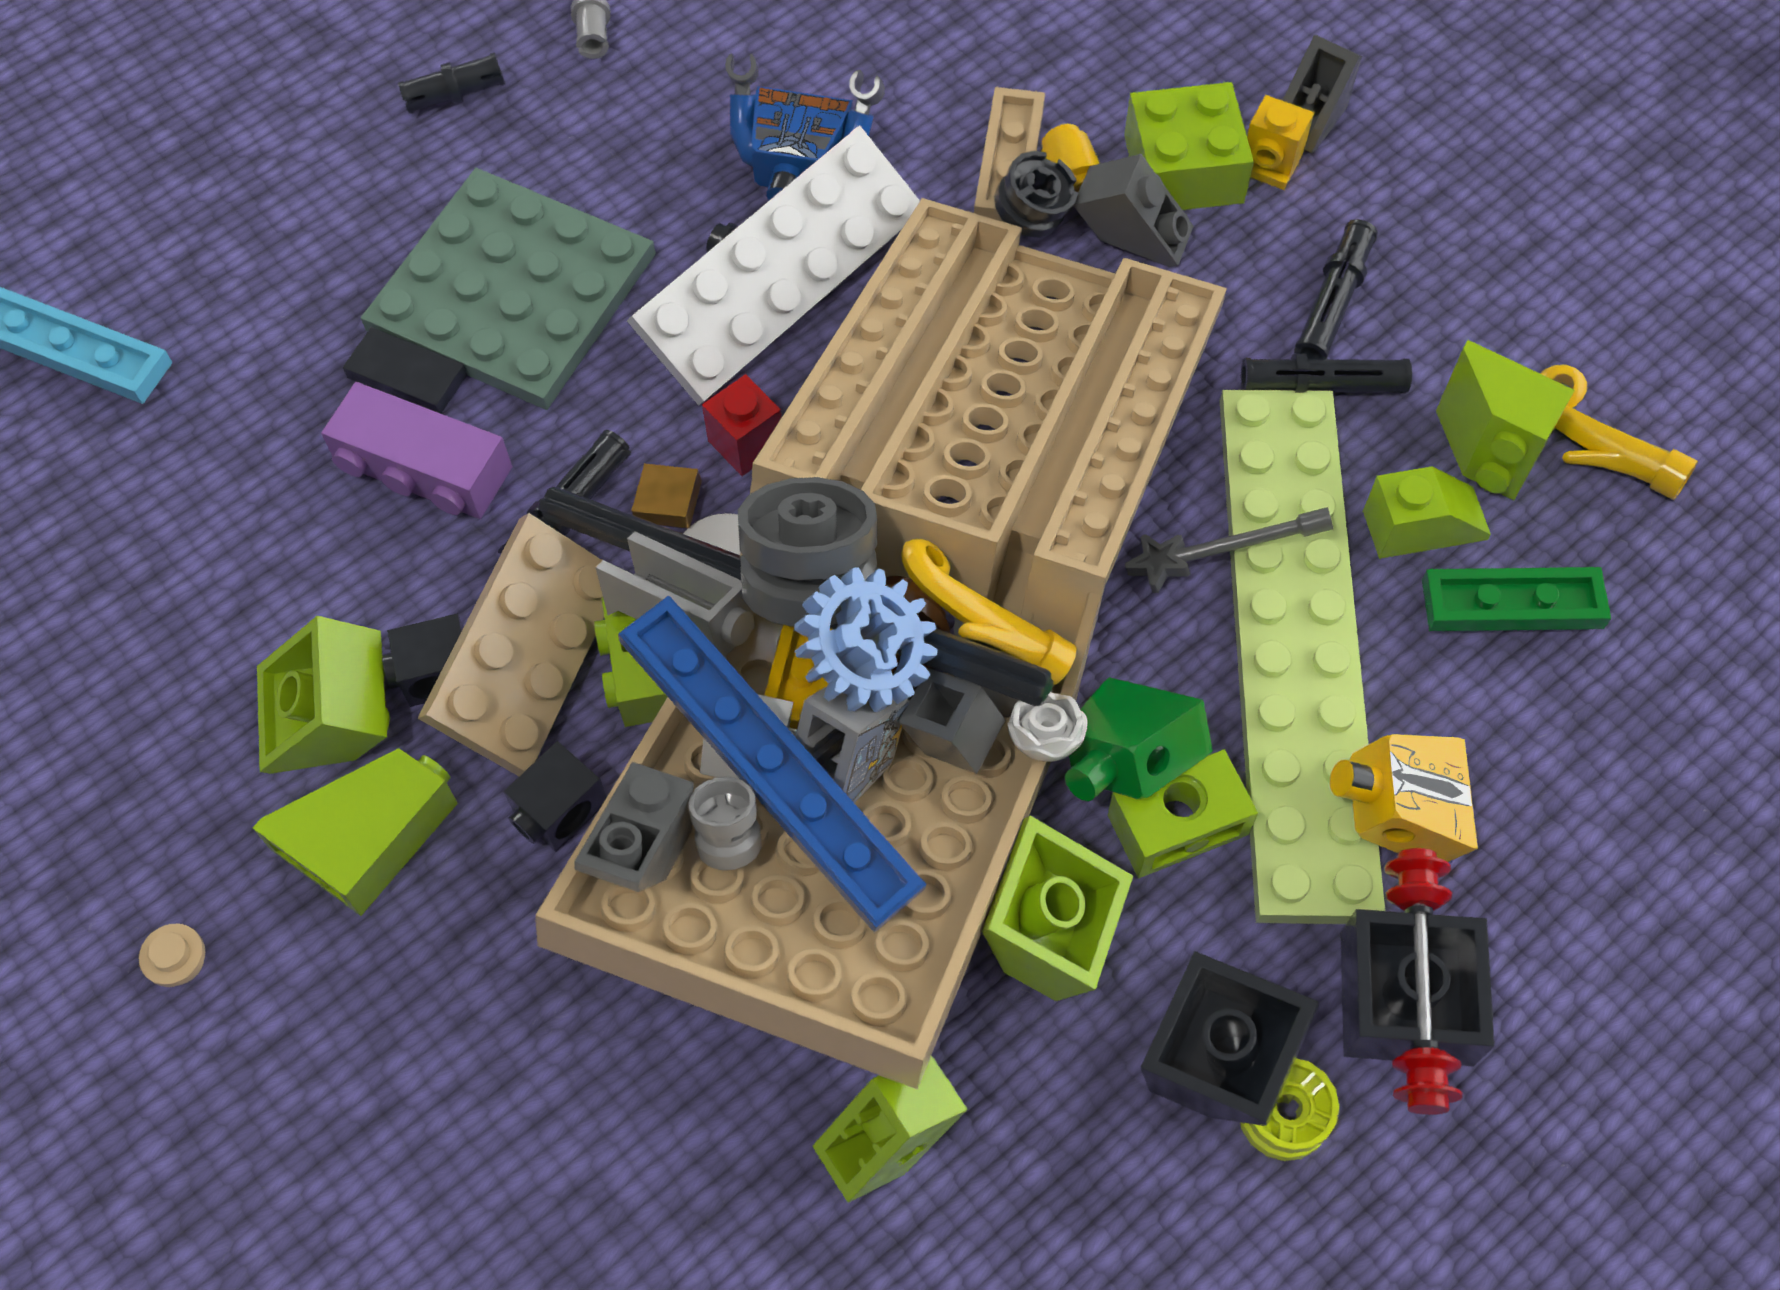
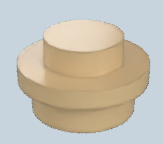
M168 924L153 931L141 946L139 953L141 971L151 982L159 986L175 987L185 984L194 979L202 969L205 959V945L200 935L187 925Z

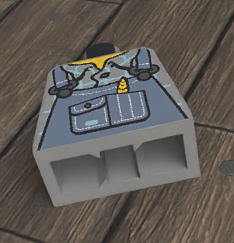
M824 687L804 701L796 738L855 803L887 770L893 761L903 728L899 720L911 698L909 697L899 704L892 700V704L880 712H873L867 701L864 706L854 712L848 710L847 694L841 693L831 701H828L824 698L826 687Z

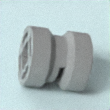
M717 777L705 781L698 786L689 798V812L691 822L695 828V843L701 861L709 867L719 870H735L748 865L757 857L762 847L760 825L756 820V799L752 788L741 779L733 777Z

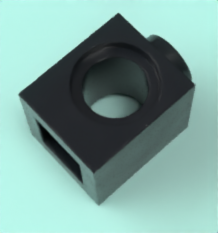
M458 613L387 630L391 653L382 655L385 676L391 689L400 687L410 707L425 704L464 628Z
M558 741L503 791L513 810L508 819L516 830L532 844L541 838L555 852L600 810L607 798L600 778Z

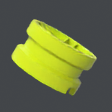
M1296 1058L1277 1101L1278 1103L1284 1102L1289 1104L1294 1100L1298 1103L1299 1107L1296 1110L1297 1117L1295 1120L1283 1118L1279 1114L1276 1104L1267 1126L1240 1122L1241 1129L1250 1144L1267 1157L1282 1161L1303 1159L1320 1147L1337 1124L1339 1102L1336 1089L1325 1072L1309 1061Z

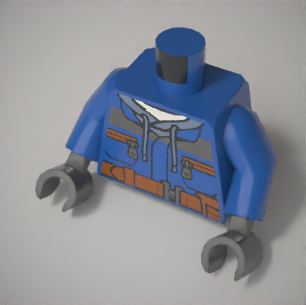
M732 53L729 54L725 66L730 79L735 84V94H730V134L742 162L753 166L754 182L759 186L768 187L766 197L769 201L859 125L869 136L874 115L869 114L871 106L878 104L885 95L884 83L878 75H876L872 91L861 94L860 89L864 81V73L861 70H857L852 74L849 86L851 92L857 98L855 109H853V100L757 86L756 94H750V85L756 81L759 74L754 56L750 53L751 68L749 72L745 75H737L733 72L735 66L734 56Z

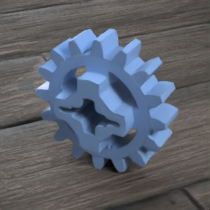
M859 567L849 570L841 577V580L835 575L831 576L819 586L820 593L814 592L804 601L802 606L810 615H805L795 623L794 627L796 632L808 637V641L795 650L796 657L812 658L815 665L805 676L808 682H812L823 677L829 683L824 694V698L828 701H831L841 693L847 694V707L849 711L855 712L864 706L867 701L873 712H880L890 706L892 700L897 704L901 703L915 694L912 686L916 687L928 680L931 674L922 664L937 656L938 649L924 643V637L936 630L935 623L928 621L920 622L917 615L926 605L925 601L921 598L909 603L903 597L908 585L903 579L892 588L885 586V572L881 569H877L866 580H864ZM840 605L841 611L836 614L838 627L836 630H830L832 616ZM898 649H902L898 665L895 654ZM898 666L895 672L892 674L891 670Z

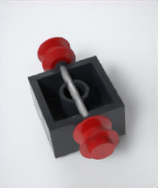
M1410 848L1400 851L1396 859L1385 864V872L1389 876L1397 878L1399 884L1386 892V899L1405 912L1356 909L1340 933L1343 1057L1392 1060V1067L1406 1074V1085L1395 1089L1393 1097L1399 1101L1407 1102V1110L1409 1112L1436 1115L1449 1112V1103L1457 1102L1463 1098L1462 1091L1448 1085V1074L1461 1069V1066L1474 1067L1495 1047L1487 918L1433 915V911L1452 900L1451 890L1438 885V878L1449 874L1451 865L1446 860L1437 858V853L1433 850Z

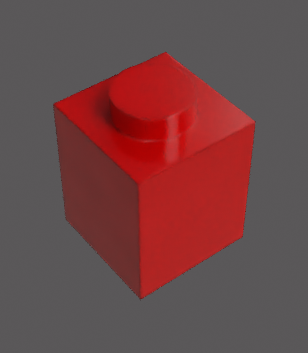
M746 374L702 404L708 442L741 476H744L752 470L754 460L781 420V409Z

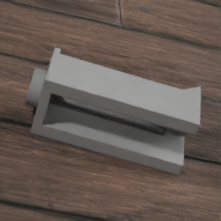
M634 532L627 538L635 574L604 560L596 566L608 615L620 611L638 619L669 595L724 657L736 646L743 644L755 628L753 611L742 599L741 580L637 532Z

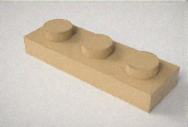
M995 87L974 205L975 214L1002 221L995 209L994 194L1011 163L1022 153L1037 151L1045 92Z

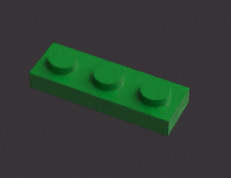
M1602 567L1427 569L1422 578L1429 631L1605 629L1611 620Z

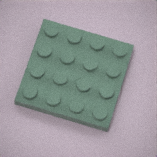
M475 167L361 316V320L366 331L373 327L464 364L468 376L548 410L656 255L654 242Z

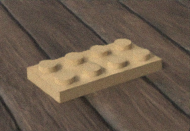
M530 513L519 518L418 719L513 774L520 776L536 761L596 635L594 621L603 620L604 618L601 598L603 595L596 571V566L603 560Z

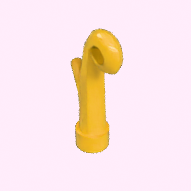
M1553 365L1540 373L1575 390L1555 428L1588 450L1565 452L1562 457L1565 463L1597 466L1630 475L1651 484L1650 489L1673 501L1677 498L1693 473L1698 460L1676 449H1673L1671 452L1573 409L1587 392V381L1578 369L1568 365Z
M918 538L905 542L901 555L904 568L909 577L923 593L964 623L958 629V634L962 638L992 645L1015 658L1049 670L1051 679L1054 681L1053 686L1066 676L1076 657V646L1051 629L1041 630L950 577V565L946 556L932 542Z

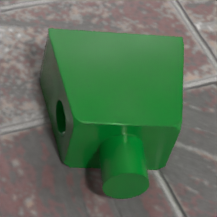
M1111 677L1107 678L1080 709L1087 717V730L1082 744L1069 755L1071 768L1065 774V781L1069 790L1083 801L1093 800L1103 790L1135 799L1148 798L1213 751L1204 701Z

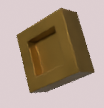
M644 463L631 510L632 514L662 526L690 528L702 483L698 469Z

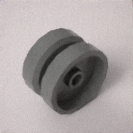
M820 477L790 478L767 484L748 495L738 509L739 547L742 554L740 557L742 599L754 613L773 623L795 627V623L805 615H810L803 608L802 604L814 592L820 593L819 586L831 576L835 575L841 580V577L849 570L859 567L864 580H866L869 575L877 570L875 552L877 546V514L875 503L863 490L843 481ZM840 605L836 608L830 625L837 623L836 614L841 611Z

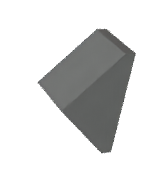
M1314 34L1282 100L1314 112L1304 148L1311 153L1317 150L1347 109L1362 59L1361 55Z

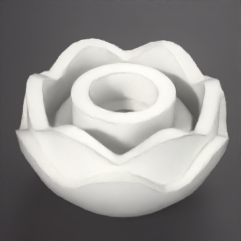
M1052 692L1048 695L1042 706H1032L1022 701H1017L1008 722L1009 735L1016 747L1026 756L1039 761H1057L1068 757L1082 744L1087 730V717L1083 711H1080L1075 699L1071 696Z

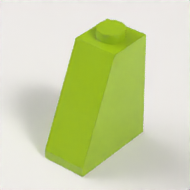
M398 748L262 817L252 828L271 851L351 910L362 916L458 803L447 785L451 777L443 767L426 755H422L417 761Z

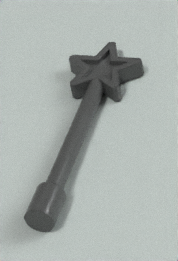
M1326 507L1299 514L1296 520L1185 547L1181 535H1176L1159 544L1144 534L1140 537L1144 553L1126 562L1125 568L1129 576H1148L1152 592L1159 593L1168 576L1187 577L1190 575L1188 561L1296 534L1306 537L1334 529L1329 509Z

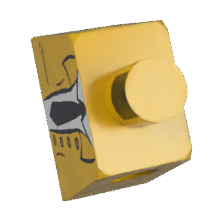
M1387 735L1352 753L1350 760H1340L1334 766L1330 776L1331 791L1335 796L1353 801L1355 831L1360 838L1396 853L1410 848L1430 849L1437 853V858L1444 859L1447 862L1478 849L1465 739L1438 736Z

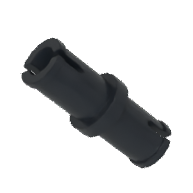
M495 52L453 67L450 62L440 65V71L404 82H398L409 114L450 100L453 101V104L464 102L463 96L498 85H506Z

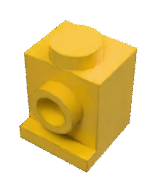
M1268 95L1264 96L1250 122L1247 134L1254 161L1250 178L1285 190L1303 155L1314 112Z

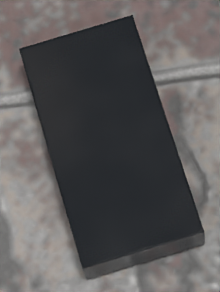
M373 327L368 330L342 367L347 378L440 414H442L468 375L463 363Z

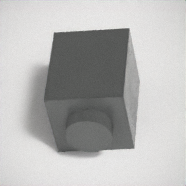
M928 668L927 670L931 675L928 680L917 687L899 723L925 755L977 774L1005 719L981 686Z

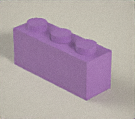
M356 381L321 433L331 452L333 463L345 473L355 477H361L362 474L382 481L385 486L400 495L409 496L411 493L431 500L439 509L452 515H459L462 512L481 520L512 469V464L501 436Z

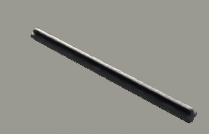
M558 487L548 488L544 498L539 500L538 509L543 512L544 518L551 522L630 551L627 538L634 532H637L741 580V555ZM838 623L830 625V628L834 630L838 627ZM937 628L924 637V643L938 649L937 656L926 662L925 665L1032 706H1042L1052 691L1054 681L1051 679L1050 671ZM898 649L896 654L901 655L902 649Z

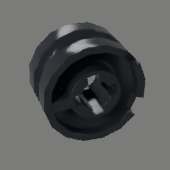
M1030 151L1020 154L1011 163L994 194L995 209L1001 220L1005 223L1022 227L1021 234L1027 237L1040 238L1052 234L1060 226L1065 215L1071 210L1078 196V192L1074 191V184L1077 180L1071 169L1060 159L1057 163L1046 159L1047 152Z

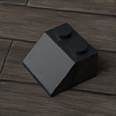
M1194 951L1140 1067L1149 1091L1209 1118L1267 1126L1319 1007V1001Z

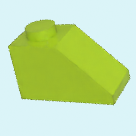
M1433 466L1378 475L1363 509L1379 559L1486 541L1491 536L1473 486Z

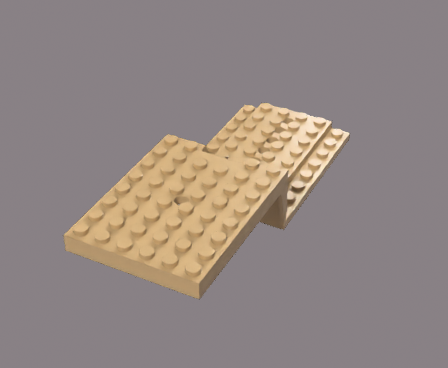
M922 198L754 460L750 494L767 484L790 478L808 477L843 481L863 490L876 506L877 546L875 552L877 569L884 570L885 577L904 576L910 578L904 568L901 555L905 542L916 538L932 542L946 556L950 565V577L1041 630L1051 629L1076 646V657L1073 665L1066 676L1052 688V693L1071 696L1076 701L1105 585L1222 308L1227 288L1127 258H1123L1116 274L1019 245L1022 227ZM1047 296H1049V297H1055V298H1057V299H1049V298H1046V297H1047ZM1030 327H1038V328H1041V329H1043V330H1034V329H1031ZM1014 358H1020V359H1024V360H1026V361H1028V362H1017V361H1014L1013 359H1014ZM1005 391L1012 395L1003 396L996 394V392ZM982 424L991 426L995 430H982L976 427ZM960 460H969L977 465L963 466L958 464ZM941 496H947L959 502L946 504L937 500ZM753 612L755 628L751 631L747 640L743 644L736 646L725 658L758 695L764 696L783 624L773 623ZM667 698L536 913L537 946L918 1089L983 930L1023 819L1030 815L1051 761L1032 759L1016 747L1008 731L1010 717H1004L1005 722L977 774L925 755L905 729L902 728L894 759L890 766L855 802V805L927 885L922 893L874 933L756 797V820L760 825L762 847L757 857L746 866L735 870H719L709 867L701 861L697 853L695 828L692 826V832L667 879L640 892L575 870L574 861L632 762L694 782V790L705 781L717 778L700 774L704 738L674 703Z

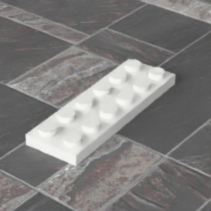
M859 125L633 314L627 322L692 399L700 405L902 230L920 200Z

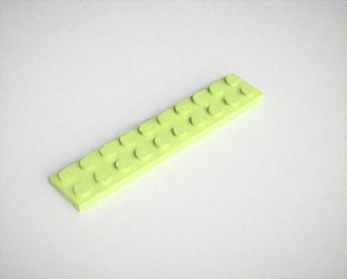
M1223 390L1220 398V416L1229 536L1296 520L1299 514L1326 507L1329 509L1334 529L1306 537L1296 534L1230 551L1246 788L1258 812L1250 831L1256 923L1347 924L1356 909L1385 911L1379 845L1360 838L1355 831L1353 801L1335 796L1330 788V776L1334 766L1340 760H1350L1352 753L1369 745L1333 391L1295 393V390Z

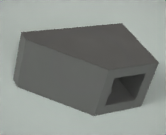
M1142 154L1090 166L1078 192L1076 202L1073 205L1100 241L1168 267L1179 265L1194 227L1187 214L1182 211L1164 186L1161 178L1156 175Z
M632 762L574 861L575 870L636 892L665 881L692 832L693 824L689 812V798L694 791V782Z

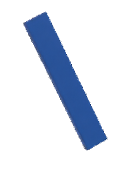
M669 595L618 633L619 642L737 777L750 785L758 801L874 933L925 890L927 884Z

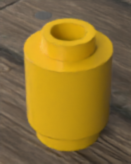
M1062 124L1051 129L1042 140L1041 152H1047L1046 159L1055 163L1060 159L1071 169L1077 180L1074 184V191L1079 192L1089 167L1100 164L1088 135L1076 125Z

